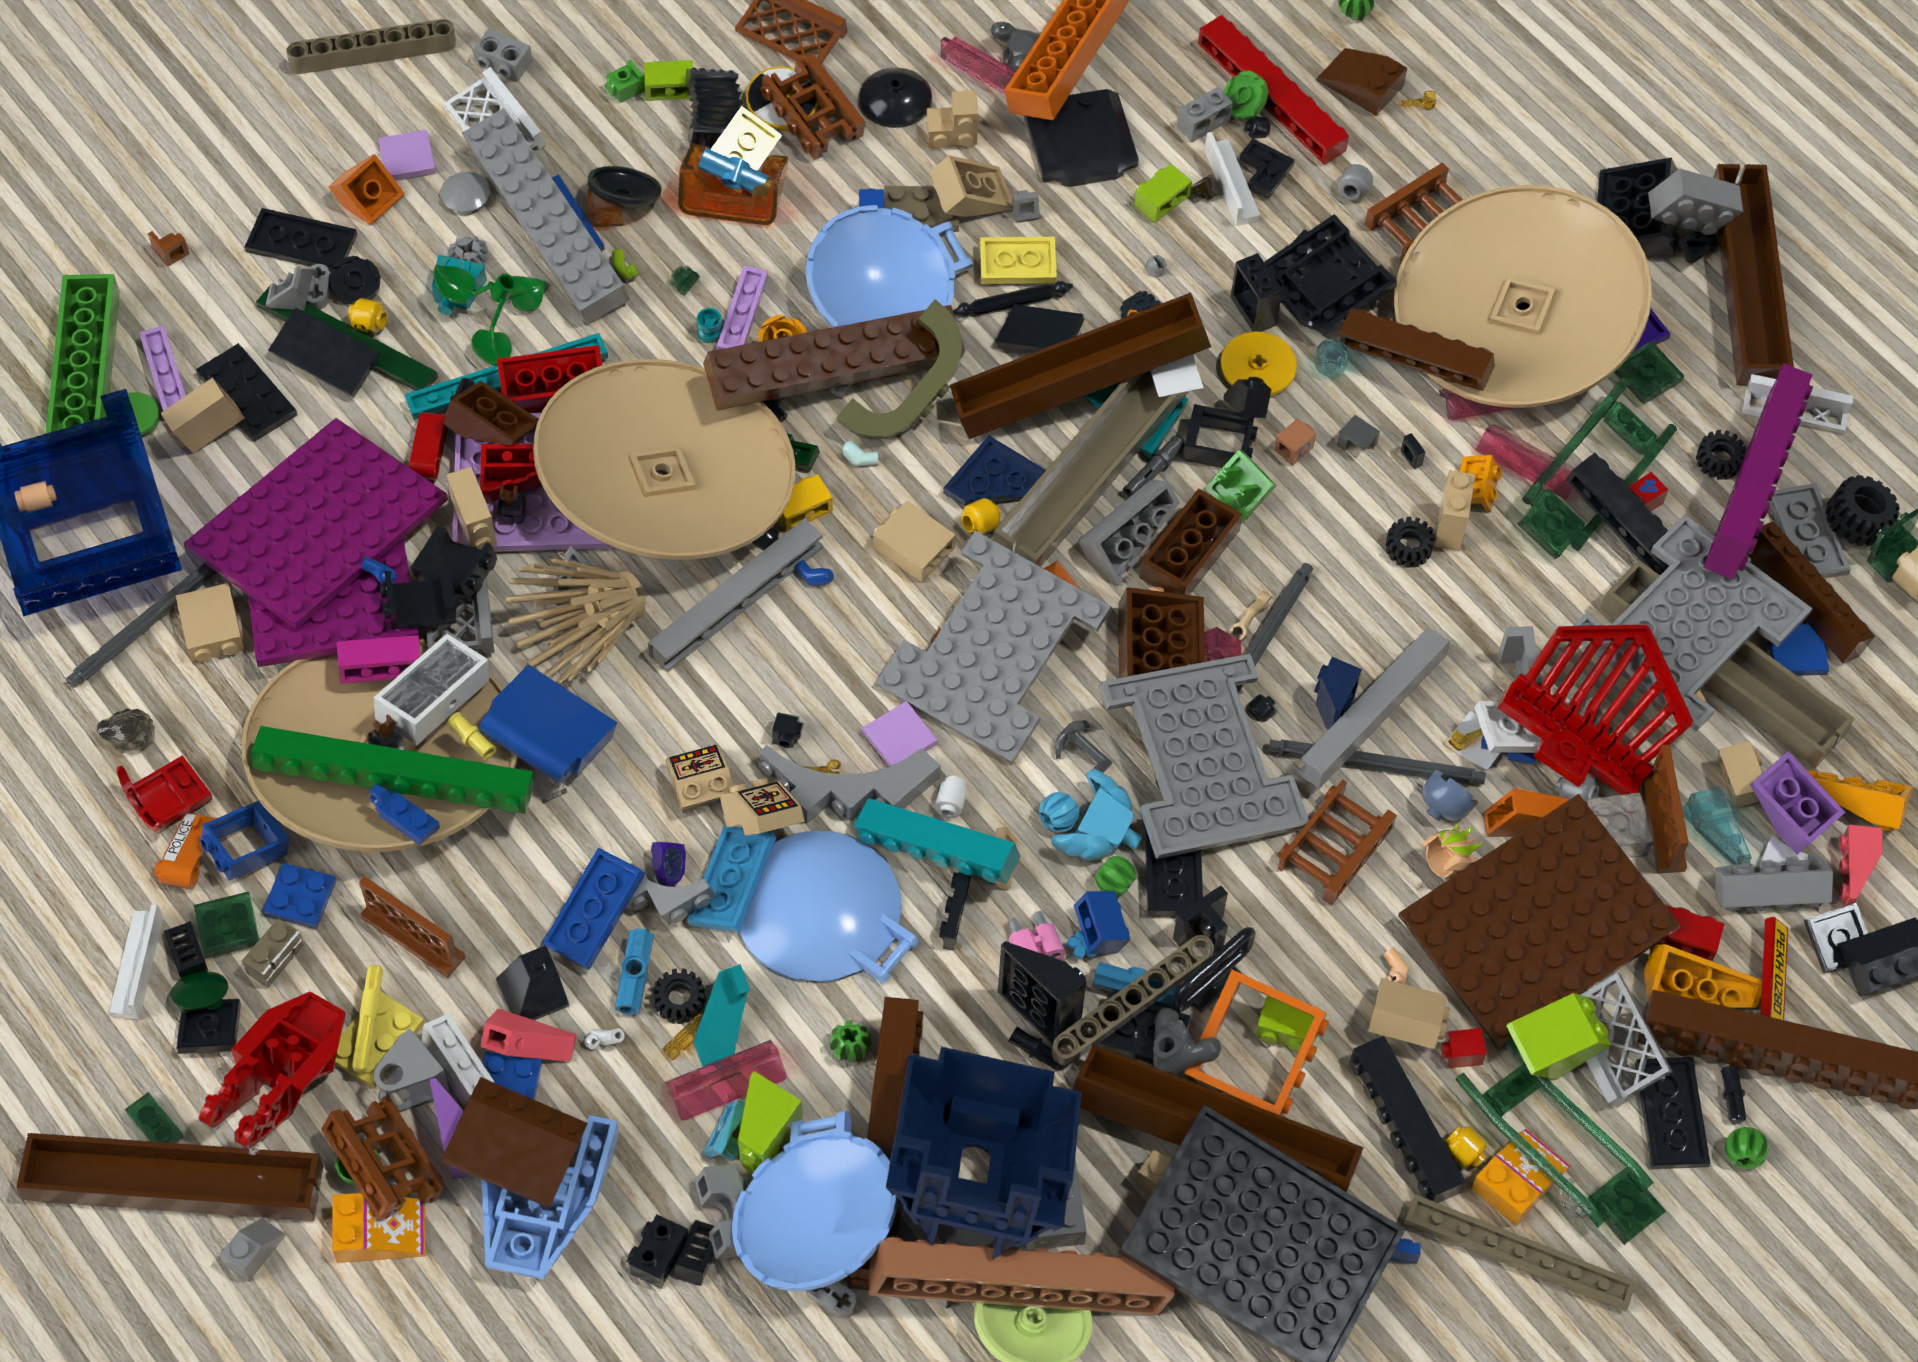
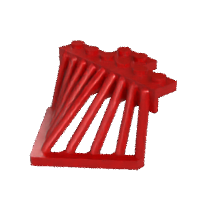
M1648 625L1558 626L1526 676L1520 673L1506 688L1497 706L1500 711L1541 739L1534 757L1577 787L1584 782L1589 772L1630 802L1637 796L1644 778L1654 769V766L1649 762L1658 755L1661 746L1673 743L1693 723L1692 716ZM1625 640H1632L1581 715L1578 714L1582 702L1618 649L1624 644ZM1582 641H1590L1555 694L1551 695V687L1581 646ZM1603 641H1611L1568 705L1564 704L1567 694L1603 644ZM1569 642L1540 686L1537 685V677L1559 643ZM1642 647L1645 654L1643 663L1597 724L1594 725L1592 722L1599 707L1637 651ZM1652 669L1656 682L1612 734L1608 735L1607 731L1612 720ZM1662 692L1667 701L1666 705L1625 746L1621 744L1620 741ZM1673 714L1677 725L1642 755L1638 756L1634 753Z

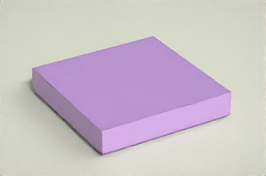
M427 130L378 138L383 165L394 180L436 173Z
M907 701L862 727V733L888 766L905 760L921 748L927 751L937 745L935 736Z

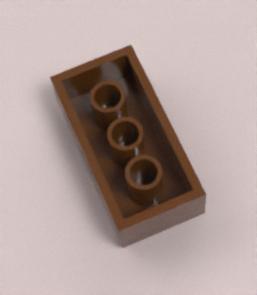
M1198 488L1142 559L1139 578L1154 587H1162L1165 592L1190 595L1240 531L1243 514Z

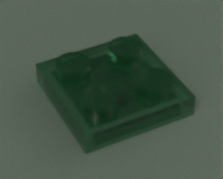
M1653 341L1633 351L1614 372L1642 404L1649 402L1681 383L1684 378L1682 372Z
M249 891L194 905L205 959L254 947L260 940Z

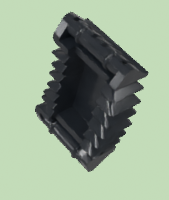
M695 67L686 69L685 85L690 88L688 95H691L689 101L693 102L691 105L693 109L691 116L693 117L689 127L691 131L688 135L690 147L712 148L739 111L743 100L739 99L742 92L737 91L740 84L736 83L739 76L735 71H724L723 69L706 70L705 68L696 69Z

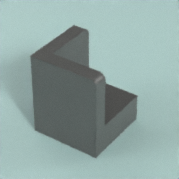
M1354 415L1340 430L1337 446L1346 450L1354 443L1363 450L1368 446L1374 448L1377 445L1380 431Z

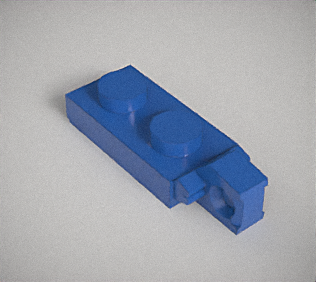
M378 784L369 790V800L375 804L379 817L417 844L421 845L440 828L439 821L399 793L397 794L394 791L388 793L385 788Z

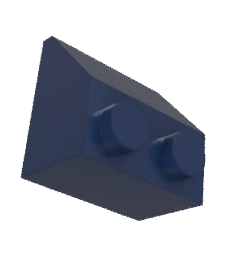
M1334 657L1331 658L1328 666L1322 665L1314 690L1318 694L1316 706L1327 731L1350 708L1356 696L1362 669Z

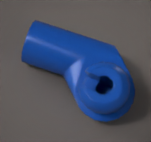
M367 556L362 560L360 568L372 573L379 582H385L384 571H390L391 581L394 584L397 575L392 568Z
M804 560L799 561L794 567L810 586L826 585L834 579L832 570L828 568L811 569Z

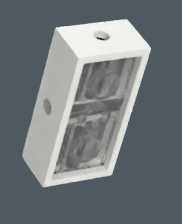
M446 634L373 697L375 719L383 724L386 721V715L389 714L394 720L395 728L400 735L417 746L489 681L488 659L449 634Z

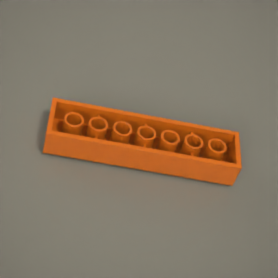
M1063 0L1004 89L1009 113L1054 120L1130 0Z

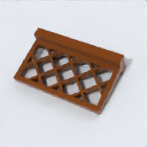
M754 0L735 26L736 32L796 62H803L806 52L819 50L820 55L817 59L821 64L839 38L843 39L848 32L846 19L808 0ZM762 1L772 6V10L758 13L757 8ZM787 12L792 15V20L778 22L777 14ZM774 15L776 24L762 27L760 19ZM758 19L760 28L749 30L744 27L747 22ZM807 22L812 25V30L799 33L797 24ZM795 26L796 34L782 37L781 28ZM778 29L780 38L773 40L765 38V32ZM828 32L833 35L829 41L819 43L817 34ZM815 35L817 44L802 46V38ZM794 40L799 41L800 48L793 50L785 48L784 43Z
M1662 745L1654 762V769L1644 778L1641 787L1658 874L1685 872L1687 869L1685 850L1689 841L1670 745Z
M364 876L359 882L366 908L360 913L361 919L440 974L449 978L466 958L465 953L454 946L452 936Z

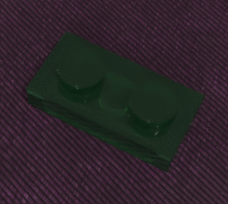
M149 1092L125 1109L127 1115L149 1141L176 1143L184 1137L180 1129Z

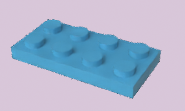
M723 827L703 877L713 887L717 897L713 898L707 906L700 909L697 908L689 913L686 921L690 926L740 932L776 840L773 832L767 831L759 834L744 835L743 828Z

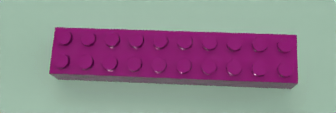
M1783 363L1765 401L1703 568L1730 579H1734L1738 570L1743 572L1749 558L1745 555L1746 553L1752 554L1757 539L1753 537H1758L1764 524L1760 519L1766 517L1770 504L1766 503V501L1771 502L1777 487L1773 486V484H1777L1783 470L1780 468L1784 467L1789 455L1786 451L1790 450L1795 436L1792 434L1797 432L1801 422L1799 417H1802L1807 406V402L1803 400L1809 399L1814 387L1809 385L1813 374Z

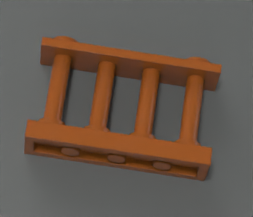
M1443 162L1367 210L1365 225L1371 231L1378 226H1384L1403 245L1401 261H1403L1416 237L1411 240L1391 220L1392 217L1402 214L1421 232L1427 224L1410 208L1411 205L1421 202L1437 217L1444 211L1428 196L1433 191H1440L1454 205L1463 200L1446 184L1449 168Z
M1343 779L1337 787L1334 785L1330 787L1324 797L1325 802L1290 845L1286 843L1277 856L1280 858L1278 870L1281 872L1291 862L1324 884L1325 893L1323 900L1331 905L1334 904L1391 832L1397 817L1389 809L1382 817L1379 815L1376 817L1345 797L1344 793L1347 782ZM1338 804L1368 824L1371 831L1367 836H1360L1328 814ZM1322 823L1354 844L1356 850L1351 856L1349 854L1345 856L1313 834L1314 831ZM1307 843L1339 864L1340 870L1336 875H1329L1297 854L1298 851Z

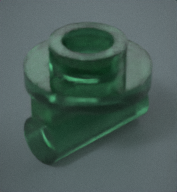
M681 265L671 274L673 278L671 284L677 288L681 295H686L700 276L689 265L686 267Z

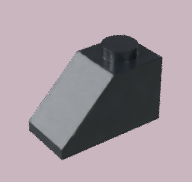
M1259 377L1238 379L1224 393L1223 399L1242 418H1266L1272 389Z

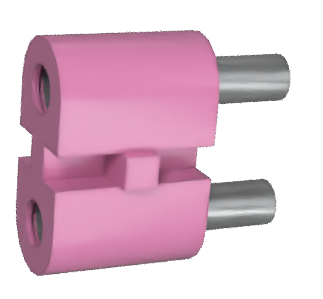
M1042 911L1034 913L1038 925L1035 926L1033 931H1029V928L1021 930L1016 918L1008 920L1007 923L1012 933L1008 939L1010 943L1059 960L1065 956V949L1054 924L1047 923Z

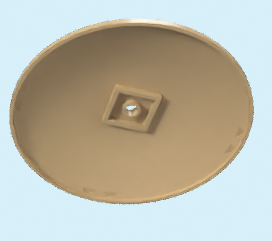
M1516 185L1496 188L1466 198L1432 220L1409 247L1397 275V287H1395L1394 293L1397 323L1414 325L1419 330L1429 333L1436 332L1444 338L1461 340L1467 345L1476 348L1483 347L1494 353L1495 367L1484 391L1427 374L1429 377L1447 390L1478 403L1498 407L1526 408L1549 405L1580 395L1608 378L1624 363L1638 344L1646 328L1652 301V281L1649 265L1640 243L1626 224L1609 209L1588 197L1569 190L1540 185ZM1522 302L1528 303L1530 305V307L1526 310H1519L1516 308V306Z
M636 359L614 362L589 370L569 381L554 394L540 415L534 435L533 454L536 471L545 492L564 516L587 534L608 545L636 555L668 560H693L723 555L737 550L761 537L777 522L786 509L794 488L796 471L793 448L787 433L774 413L763 402L717 411L705 368L688 363L662 359ZM663 470L667 475L658 474L656 471Z
M425 639L419 640L421 656L428 650V642ZM337 654L295 660L272 678L259 693L246 718L242 733V758L246 777L254 794L266 810L284 826L315 842L335 848L362 852L405 850L448 837L473 823L489 808L400 794L440 823V828L419 845L379 817L375 804L369 800L370 788L253 769L251 750L260 726L368 744L367 739L373 737V730H375L373 722L376 720L373 697L393 680L340 684ZM489 672V681L453 714L459 712L471 725L479 727L482 719L489 712L492 700L504 688ZM453 714L417 746L403 737L404 750L515 768L518 760L516 755L482 734L497 748L491 758L483 760L471 746H465L461 741L462 738L447 725L448 719Z

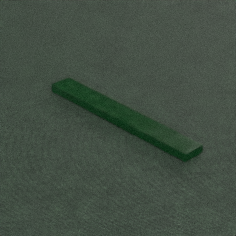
M269 286L256 301L257 307L286 322L293 311L292 309H276L265 306ZM306 303L305 310H301L378 351L381 355L373 369L415 391L431 386L438 378L437 371L354 329Z

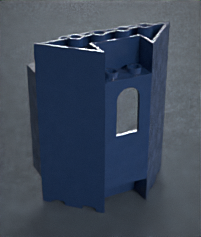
M942 1046L938 1060L910 1054L906 1065L886 1189L892 1196L896 1195L902 1202L903 1210L915 1225L919 1224L932 1246L934 1245L939 1224L995 1236L992 1259L1001 1256L1003 1250L1014 1245L1021 1247L1038 1239V1235L1050 1229L1056 1231L1063 1228L1066 1203L1074 1175L1082 1092L1053 1086L1055 1071ZM977 1147L989 1154L990 1163L987 1184L959 1178L962 1151L965 1148Z

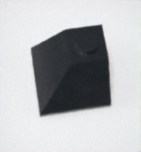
M546 945L520 955L496 978L511 1013L537 1020L570 1006L558 971Z

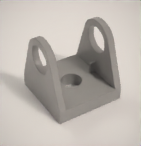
M408 1029L399 1036L374 1071L375 1083L381 1089V1099L387 1096L388 1093L403 1089L409 1091L407 1101L401 1105H396L399 1112L434 1101L429 1080L431 1078H436L448 1093L450 1092L444 1069L411 1029ZM397 1066L398 1068L386 1084L383 1083L380 1079L382 1071L386 1067Z

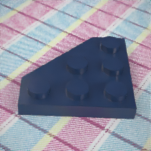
M988 435L944 486L943 493L963 506L983 498L989 499L993 503L1018 500L1025 496L1046 470Z

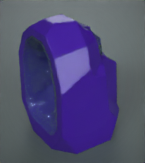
M652 842V869L655 871L656 880L662 886L672 887L681 881L685 873V845L671 842Z

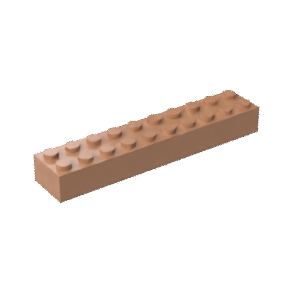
M891 1237L881 1241L879 1248L870 1260V1295L1159 1315L1175 1295L1173 1286L1125 1256L1109 1257L1100 1252L1082 1255L1077 1254L1073 1250L1054 1253L1044 1248L1027 1251L1012 1246L1003 1250L1001 1256L992 1259L993 1248L987 1244L961 1246L959 1242H947L932 1246L928 1240L924 1239L915 1242H905L901 1238Z

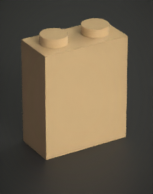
M213 378L161 413L166 421L163 427L167 433L174 437L182 448L186 446L192 453H195L244 419L234 400Z
M472 466L446 474L452 505L469 547L481 550L486 542L490 543L491 546L497 545L492 516Z
M1449 470L1440 503L1434 547L1460 551L1469 519L1475 474Z
M906 501L901 507L897 506L892 511L889 519L884 524L881 523L875 528L873 532V548L922 583L955 549L956 534L909 501Z
M229 583L176 595L186 647L191 662H203L213 657L233 655L238 651L245 650Z
M1381 978L1368 1032L1435 1049L1437 1040H1443L1450 1012V1008L1445 1007L1447 995Z

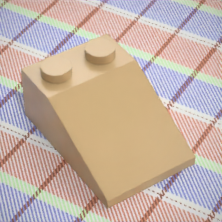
M949 155L929 172L945 214L966 217L1013 210V201L999 166Z

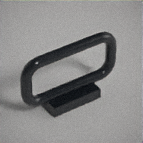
M1252 927L1242 929L1180 985L1174 994L1172 1003L1173 1009L1176 1012H1183L1193 1005L1202 1013L1220 997L1231 970L1241 973L1234 966L1253 947L1256 936L1255 929Z

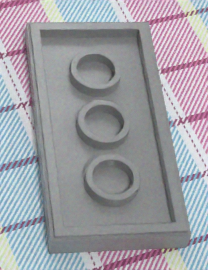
M1813 483L1776 490L1771 502H1767L1770 504L1769 508L1776 525L1800 549V552L1816 567L1824 579L1849 574L1850 566L1836 531L1830 528L1832 524L1826 520V506L1817 484Z

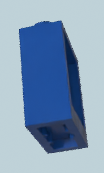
M259 800L203 824L199 839L202 849L206 853H210L218 871L223 872L229 881L287 856L290 843L288 835ZM253 825L267 845L233 860L218 839Z

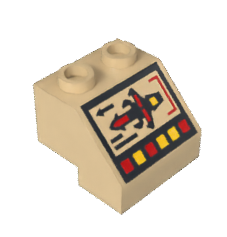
M719 744L668 757L665 760L680 811L721 800L720 794L730 792L729 787L733 786L729 768Z
M767 778L751 781L752 787L746 788L745 783L729 787L730 792L720 794L726 826L742 825L744 835L764 833L805 822L801 805L780 781L768 783Z

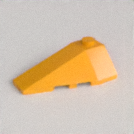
M1806 770L1838 805L1872 824H1877L1878 828H1882V830L1894 831L1902 826L1913 786L1878 779L1876 783L1869 784L1857 776L1845 777L1843 780H1840L1838 775L1834 773Z
M1666 944L1651 947L1644 969L1647 998L1650 997L1653 990L1730 1008H1757L1761 997V979Z

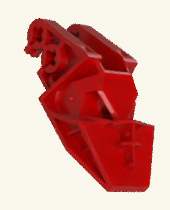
M311 991L266 1010L231 1049L236 1064L224 1077V1083L219 1090L218 1096L216 1094L213 1096L208 1094L205 1098L206 1102L200 1111L199 1120L211 1128L217 1127L249 1100L258 1096L260 1088L266 1084L273 1089L267 1095L263 1094L259 1098V1107L255 1115H244L239 1121V1127L234 1132L235 1142L247 1149L255 1146L292 1116L304 1091L313 1080L333 1072L345 1021V1011Z

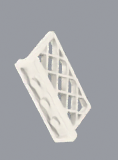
M491 67L482 72L484 76L482 79L444 103L445 108L463 131L471 128L467 126L469 118L480 119L481 122L493 115L487 113L489 105H498L500 110L505 108L531 148L536 146L539 150L547 145L541 130ZM485 87L487 90L486 98H476V92ZM460 102L467 103L465 112L455 111L453 107ZM473 103L484 104L482 113L471 112Z

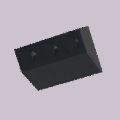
M1915 917L1839 943L1858 996L1918 976V920Z

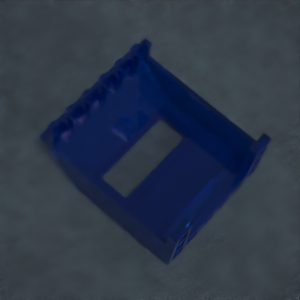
M127 389L100 396L107 417L3 446L0 439V540L15 587L13 591L23 617L182 570L169 521ZM46 481L48 486L53 485L57 500L52 501L53 507L29 513L27 511H19L14 491L20 490V487ZM125 503H135L143 529L141 533L42 562L39 561L31 536L32 530Z

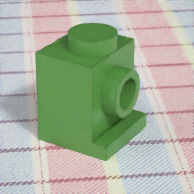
M631 59L627 61V65L606 75V90L610 96H615L619 103L645 91L644 75Z

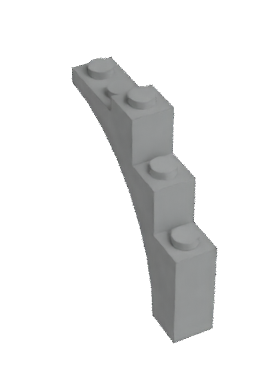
M768 745L759 751V766L767 776L772 775L777 781H780L801 805L803 817L807 823L830 804L839 815L842 816L844 814L851 821L862 811L868 798L904 809L940 779L941 765L922 748L905 760L887 768L868 773L845 775L824 773L802 767L782 757Z

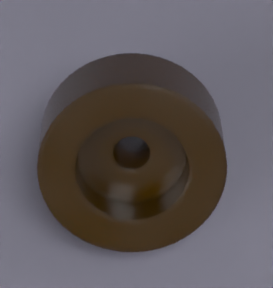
M1209 175L1193 184L1191 188L1196 196L1203 193L1206 200H1210L1216 196L1212 188L1217 185V182L1213 175Z

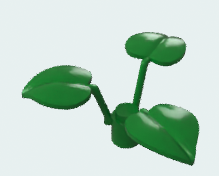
M436 264L434 267V281L438 291L444 298L453 303L464 304L469 296L475 297L490 289L491 298L499 303L489 331L483 329L476 331L472 336L471 345L474 352L481 359L493 366H498L497 359L510 357L512 352V345L508 336L502 332H494L503 305L508 299H511V303L515 308L525 312L535 311L542 302L547 282L531 277L501 274L495 283L489 281L486 286L473 291L476 283L468 271L454 266H440Z

